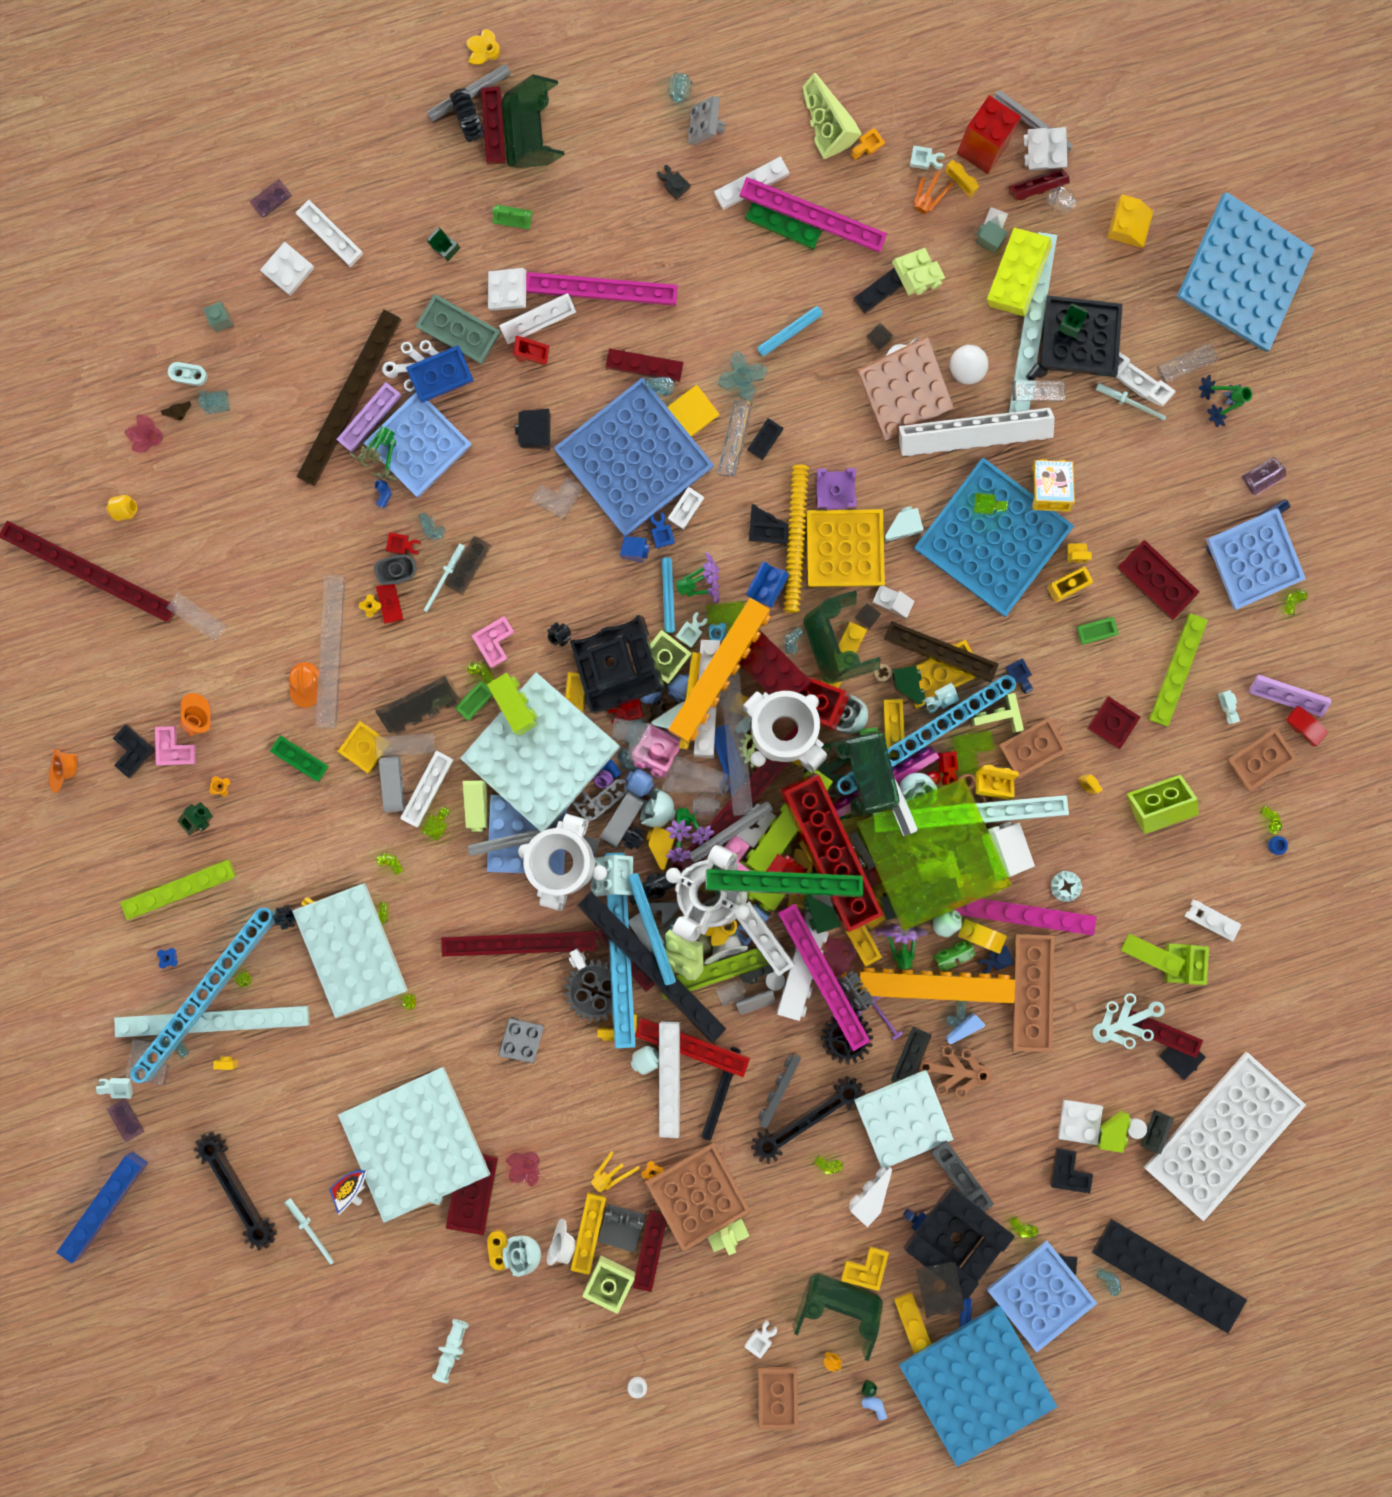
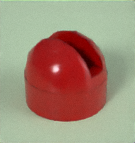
M929 771L925 774L933 780L935 785L940 783L941 775L938 772Z

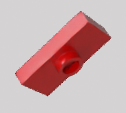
M396 584L376 586L384 624L404 620Z

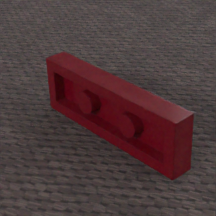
M1059 169L1009 186V193L1016 201L1025 200L1029 196L1043 194L1047 190L1061 188L1063 185L1070 183L1069 175L1063 169Z

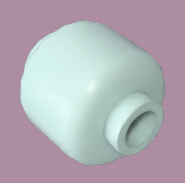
M944 909L933 919L934 931L943 937H950L961 929L962 926L960 914L952 909Z
M645 1046L635 1051L631 1061L633 1070L645 1075L657 1069L659 1066V1052L650 1046Z

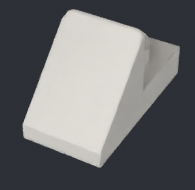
M879 586L872 603L906 619L915 602L903 592H896L885 586Z

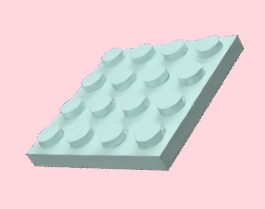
M926 1070L854 1099L881 1168L883 1166L887 1168L933 1149L945 1141L954 1140Z

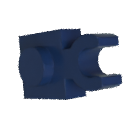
M1006 945L1002 947L1000 954L991 951L988 953L989 959L982 958L977 961L978 964H987V968L981 971L983 974L990 972L992 967L999 971L1014 964Z

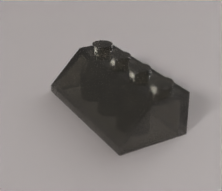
M443 676L375 712L388 732L398 735L406 731L405 727L411 724L416 726L423 722V718L430 716V718L441 713V709L445 707L449 709L458 704L456 701L460 700V697L451 679Z

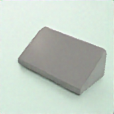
M769 989L737 1000L736 1006L739 1014L743 1015L776 1003L773 991Z

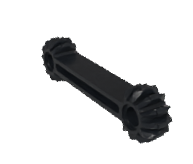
M845 1076L844 1083L839 1078L838 1081L841 1085H833L838 1090L837 1092L772 1135H769L768 1129L765 1130L764 1136L761 1132H758L757 1134L760 1139L754 1137L752 1139L756 1143L751 1145V1149L756 1150L753 1156L758 1157L760 1155L759 1162H763L764 1158H766L767 1164H770L771 1157L776 1162L778 1159L775 1154L780 1156L783 1154L778 1148L843 1105L847 1104L848 1110H851V1104H854L857 1108L854 1099L861 1097L859 1095L865 1094V1091L860 1089L863 1086L862 1083L856 1084L857 1079L855 1077L850 1082L849 1076ZM851 1088L853 1089V1095L848 1098L844 1097V1090ZM838 1098L840 1099L839 1101H837L836 1103H834L833 1105H831L830 1107H828L827 1109H825V1110L822 1111L821 1113H819V1114L817 1113L819 1110H821L822 1108L826 1107L827 1105H829L830 1103H832V1102L835 1101L836 1099H838ZM795 1126H798L797 1129H795L779 1141H776L777 1138H779ZM766 1142L773 1144L772 1149L769 1151L762 1149L763 1144Z
M210 1132L208 1136L206 1134L201 1135V1140L198 1139L195 1142L198 1147H195L193 1150L199 1152L196 1159L202 1158L201 1164H205L208 1161L247 1230L243 1232V1236L248 1237L244 1243L250 1242V1249H253L255 1246L258 1251L262 1247L267 1249L270 1243L275 1241L273 1236L277 1234V1231L272 1230L275 1223L269 1224L270 1218L268 1217L264 1221L262 1220L224 1154V1151H227L229 1148L223 1146L226 1139L220 1140L221 1134L215 1136L213 1132ZM208 1145H212L214 1147V1153H210L208 1151ZM256 1229L262 1230L264 1236L259 1237L256 1234Z

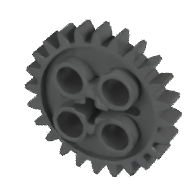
M591 959L590 964H587L586 967L580 970L576 967L577 972L571 970L570 973L573 977H566L570 984L564 985L565 988L569 989L564 995L570 997L566 1000V1003L573 1004L569 1009L573 1010L576 1008L575 1016L582 1013V1020L589 1016V1022L592 1021L593 1017H596L597 1022H599L600 1016L607 1020L608 1013L613 1016L612 989L605 990L602 985L605 980L611 981V970L608 967V961L601 965V959L598 960L597 964H594V960ZM586 973H593L595 981L592 983L585 980ZM579 983H584L591 988L598 986V991L611 995V998H607L600 993L593 995L591 989L582 987ZM583 990L587 993L588 997L586 1000H580L577 997V993ZM597 998L604 999L605 1007L598 1008L595 1005V1000Z

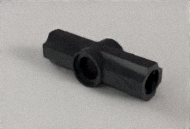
M679 866L676 867L680 871V873H682V870L679 868ZM666 872L663 874L653 873L647 876L646 882L642 883L647 899H659L665 895L666 890L675 887L677 883H670L666 879ZM629 895L630 903L632 905L637 904L634 895Z

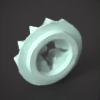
M1063 871L1055 875L1051 882V891L1058 900L1070 902L1080 896L1082 890L1081 880L1075 873ZM1064 880L1067 883H1074L1069 888L1070 893L1067 890H1059L1064 886Z

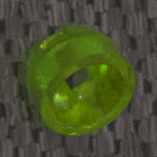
M245 970L234 981L239 986L246 987L251 983L252 978L247 970Z
M404 995L401 998L404 1001L401 1006L407 1010H414L416 1006L415 995Z

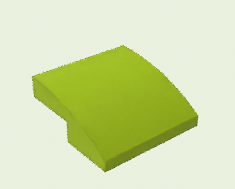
M1166 943V951L1185 959V962L1177 977L1164 972V982L1207 985L1209 946Z

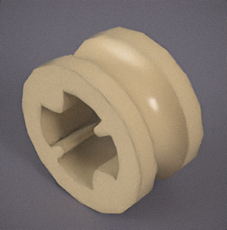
M885 664L878 665L874 670V677L880 682L887 681L892 674L890 667ZM885 668L887 670L885 673H888L887 677L883 676L880 678L878 676L880 673H877L878 669L882 670Z

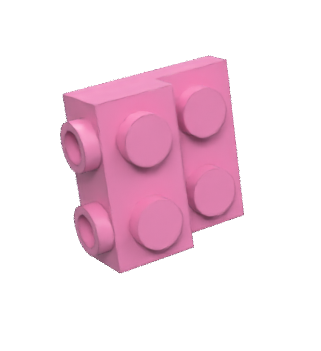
M650 724L635 749L631 761L639 769L646 768L650 770L654 777L660 778L662 776L665 778L681 749L679 748L680 739Z

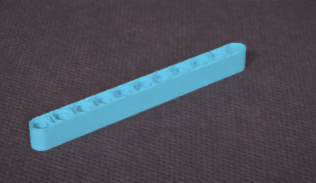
M1005 675L982 688L837 780L835 783L836 792L840 795H848L1013 691L1016 686L1015 679ZM1002 680L1008 682L1009 688L1007 690L1002 688ZM987 690H990L993 693V698L991 700L987 699L985 696V692ZM971 700L977 703L976 710L970 708L969 703ZM955 710L961 713L960 720L954 718L953 713ZM939 720L945 723L944 730L938 728L937 723ZM923 730L929 733L928 740H923L921 737ZM907 740L913 743V749L911 751L907 750L905 747V742ZM891 750L897 753V759L895 761H892L889 758V752ZM874 761L881 763L879 771L873 769ZM858 771L865 773L864 781L857 779L856 774ZM842 781H846L849 784L847 792L842 791L840 788Z
M259 908L252 915L132 1068L130 1077L134 1082H148L155 1076L275 921L272 916L275 915V912L273 910ZM264 912L269 914L266 922H263L261 919ZM255 927L257 934L251 938L249 931ZM240 943L244 944V951L242 953H239L237 950V946ZM230 958L232 960V966L229 969H227L225 967V962L227 959ZM218 974L220 981L214 984L213 977ZM203 990H206L208 993L205 1000H202L200 996ZM191 1005L195 1007V1013L192 1016L188 1013ZM179 1021L183 1024L181 1031L176 1029V1024ZM166 1037L170 1039V1045L168 1047H165L164 1045V1039ZM153 1053H156L158 1056L156 1063H153L151 1060ZM141 1069H144L145 1071V1077L143 1079L139 1077V1071Z

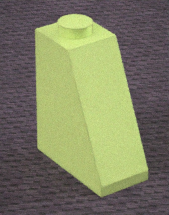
M463 781L466 828H471V832L483 831V828H488L487 782Z

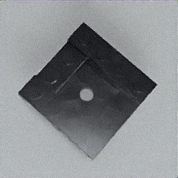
M637 615L633 620L622 625L607 626L602 628L597 634L587 638L570 640L590 713L599 714L665 690L661 672L657 669L648 639V628L643 616ZM627 643L629 644L637 675L634 673V669L626 645ZM614 657V659H615L614 665L611 666V667H608V666H607V660H608V658Z
M950 1185L903 1248L968 1299L979 1285L978 1281L1000 1252L1005 1251L1015 1236ZM955 1232L961 1234V1239L958 1242L951 1240V1235ZM983 1236V1240L980 1242V1244L977 1246V1248L974 1250V1252L971 1254L968 1260L961 1267L960 1265L963 1263V1261L966 1259V1257L969 1255V1253L972 1251V1249Z

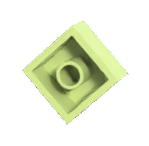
M661 630L650 646L657 669L661 672L663 681L669 685L691 658L692 653Z
M600 1256L582 1297L618 1314L635 1279L636 1272Z

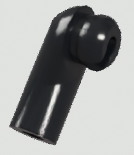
M1036 363L1026 375V379L1033 382L1037 376L1039 378L1046 376L1048 370L1042 369L1041 364Z

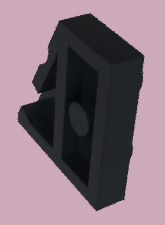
M752 504L749 542L787 545L788 524L758 508L757 505Z

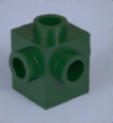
M200 802L195 806L191 804L186 807L177 822L190 836L198 830L202 832L210 826L209 821L213 816L209 809Z

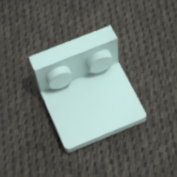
M610 855L595 858V866L602 865L607 870V876L604 880L597 881L593 876L591 877V891L596 896L633 895L628 881V876L633 874V856Z

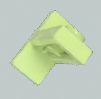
M1012 693L1004 696L1007 711L1003 707L995 709L993 714L987 715L986 711L975 714L976 718L971 719L972 727L1010 718L1013 733L1023 731L1016 694Z
M741 1217L709 1236L708 1240L714 1252L726 1248L728 1255L736 1253L737 1242L749 1237V1233Z

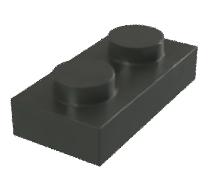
M1154 1110L1141 1147L1161 1154L1174 1118Z

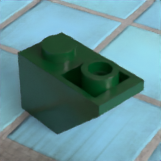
M916 666L893 669L894 689L914 704H923L922 700H925V693L923 688L920 689L919 681H922L920 669L917 670Z
M805 895L806 900L803 901L806 912L810 911L812 919H809V924L812 931L816 930V933L819 934L840 927L833 907L810 895Z

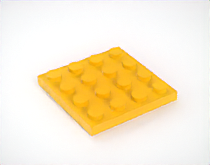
M883 509L808 510L806 512L808 587L885 586Z

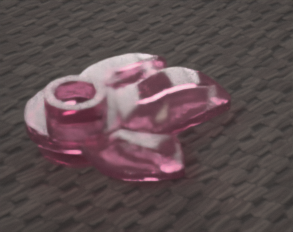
M137 415L138 426L125 430L127 437L134 442L132 451L139 453L147 451L151 446H157L163 438L162 432L155 427L154 421L146 415ZM156 434V438L151 440V435Z
M838 938L828 939L825 943L828 950L823 953V956L829 967H833L834 976L839 977L848 972L850 962L855 959L857 952L852 944L843 943ZM845 949L849 951L848 957L843 954Z
M513 1153L506 1159L507 1164L512 1167L509 1173L511 1182L520 1183L525 1180L531 1187L538 1182L540 1178L538 1170L540 1161L536 1153Z

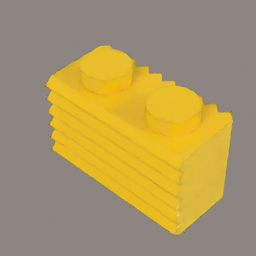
M1083 566L1052 582L1047 586V589L1056 603L1091 585L1093 580L1087 568Z

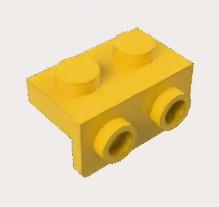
M993 765L982 766L976 772V794L1012 800L1015 797L1014 780L1019 776V772L1012 771L1009 768H996Z

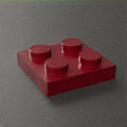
M1107 696L1086 729L1117 749H1121L1141 717Z

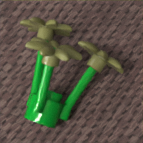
M381 426L368 447H361L362 450H360L359 456H356L351 451L350 455L355 460H359L363 466L370 468V465L364 461L371 459L375 464L383 462L379 458L380 454L377 453V449L380 444L386 447L390 444L385 469H383L382 474L373 473V475L381 479L398 480L397 477L390 476L389 470L393 447L396 439L393 438L395 433Z

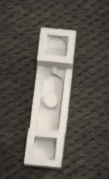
M1119 352L1118 375L1116 378L1143 398L1157 405L1164 406L1176 391L1161 380L1157 382L1131 364L1128 357Z

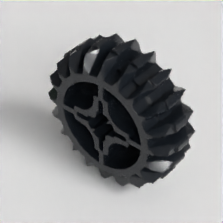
M466 88L454 90V92L450 93V99L464 136L468 142L477 141L484 136V131L470 94Z
M831 1016L830 1019L833 1023H825L829 1029H822V1032L827 1034V1036H821V1040L827 1041L822 1044V1047H829L826 1054L829 1055L833 1052L832 1060L839 1056L838 1063L840 1064L843 1062V1058H845L847 1065L850 1064V1058H852L854 1063H857V1056L863 1060L864 1057L861 1053L869 1054L865 1047H872V1043L869 1042L850 1053L851 1046L849 1042L846 1044V1041L841 1039L845 1036L843 1031L832 1035L834 1029L839 1024ZM862 1016L858 1017L860 1023L863 1020ZM864 1021L861 1025L865 1033H871V1028L865 1029V1027L868 1026L869 1023L867 1021ZM867 1035L869 1040L874 1039L872 1035ZM832 1041L843 1043L844 1053L837 1051L833 1047Z

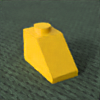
M654 827L653 830L649 829L646 840H649L648 845L660 869L665 870L668 861L666 855L670 854L669 850L672 849L675 838H669L671 832Z

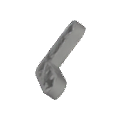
M617 779L593 799L582 790L581 793L584 795V800L581 803L573 801L572 804L585 819L594 821L627 794L626 786L628 783L623 779ZM617 783H624L625 791L623 793L618 791L615 794L618 798L614 799L608 790L611 788L614 791L617 788ZM605 794L611 798L610 804L606 806L600 802L601 796ZM587 800H589L590 802L589 804H587V806L590 809L595 808L596 810L594 811V817L586 816L587 810L585 809V807H583L582 810L579 808L580 806L584 805L587 802Z

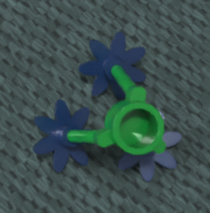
M1208 375L1206 379L1202 377V385L1198 387L1202 391L1200 397H1206L1207 400L1210 399V393L1214 394L1215 390L1230 391L1224 392L1223 395L1228 397L1225 404L1229 405L1232 403V406L1222 411V407L1217 409L1215 404H1212V409L1207 410L1211 415L1209 421H1214L1215 427H1219V424L1225 426L1223 419L1227 418L1225 414L1237 407L1243 406L1245 402L1251 400L1253 395L1252 390L1248 386L1241 387L1240 384L1236 386H1214L1215 381H1211V375Z

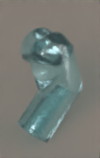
M957 1001L955 1016L949 1015L947 1017L948 1026L958 1027L966 1016V1001Z
M1100 1268L1097 1278L1106 1281L1109 1293L1112 1296H1118L1121 1291L1118 1277Z

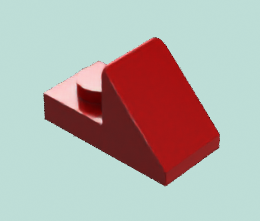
M517 335L515 336L513 355L519 362L528 360L546 365L550 346Z

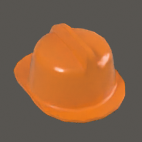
M308 662L295 665L289 675L290 696L294 704L299 707H312L320 697L319 671L316 666Z
M189 693L181 701L179 724L188 733L189 737L194 734L207 732L211 725L210 705L202 695L197 693Z
M54 749L49 770V786L53 793L60 791L64 780L75 776L78 764L77 755L60 753L58 749Z

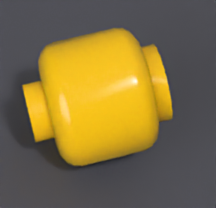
M120 495L109 499L106 510L113 520L123 521L132 519L135 516L137 504L130 496Z

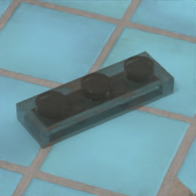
M473 536L448 579L446 586L463 595L491 545Z

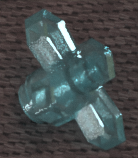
M735 351L730 359L733 371L722 373L718 380V386L725 390L738 386L740 398L751 402L756 393L752 382L763 380L768 372V368L760 363L752 366L747 365L746 356Z

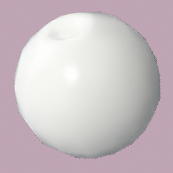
M965 345L954 351L950 359L949 368L953 378L958 382L971 385L984 378L989 369V361L986 353L980 347Z

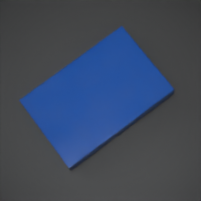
M459 345L406 367L421 403L474 382Z

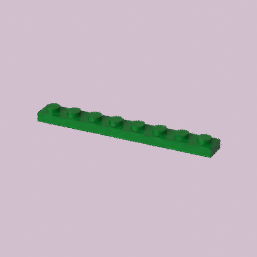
M707 869L706 890L862 897L863 876Z

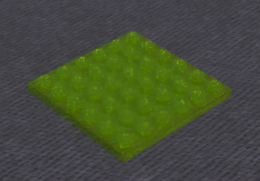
M965 778L906 802L917 827L916 832L903 836L892 808L856 823L903 931L1012 886Z

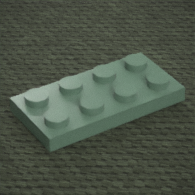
M436 294L433 295L416 324L417 329L450 348L459 345L464 356L480 365H483L501 334L500 330Z

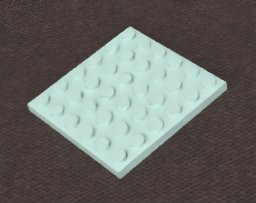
M536 672L521 688L520 692H524L529 699L527 704L538 715L536 720L539 725L518 736L514 734L501 711L460 759L540 832H543L552 826L621 746Z
M444 1067L338 1114L361 1170L367 1171L365 1180L384 1223L490 1175Z

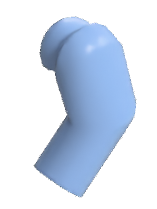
M864 1397L862 1399V1406L874 1410L879 1421L887 1418L883 1403L879 1398Z

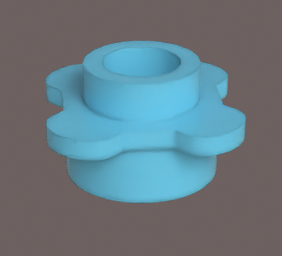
M711 624L708 627L710 640L723 641L727 635L725 630L726 624Z

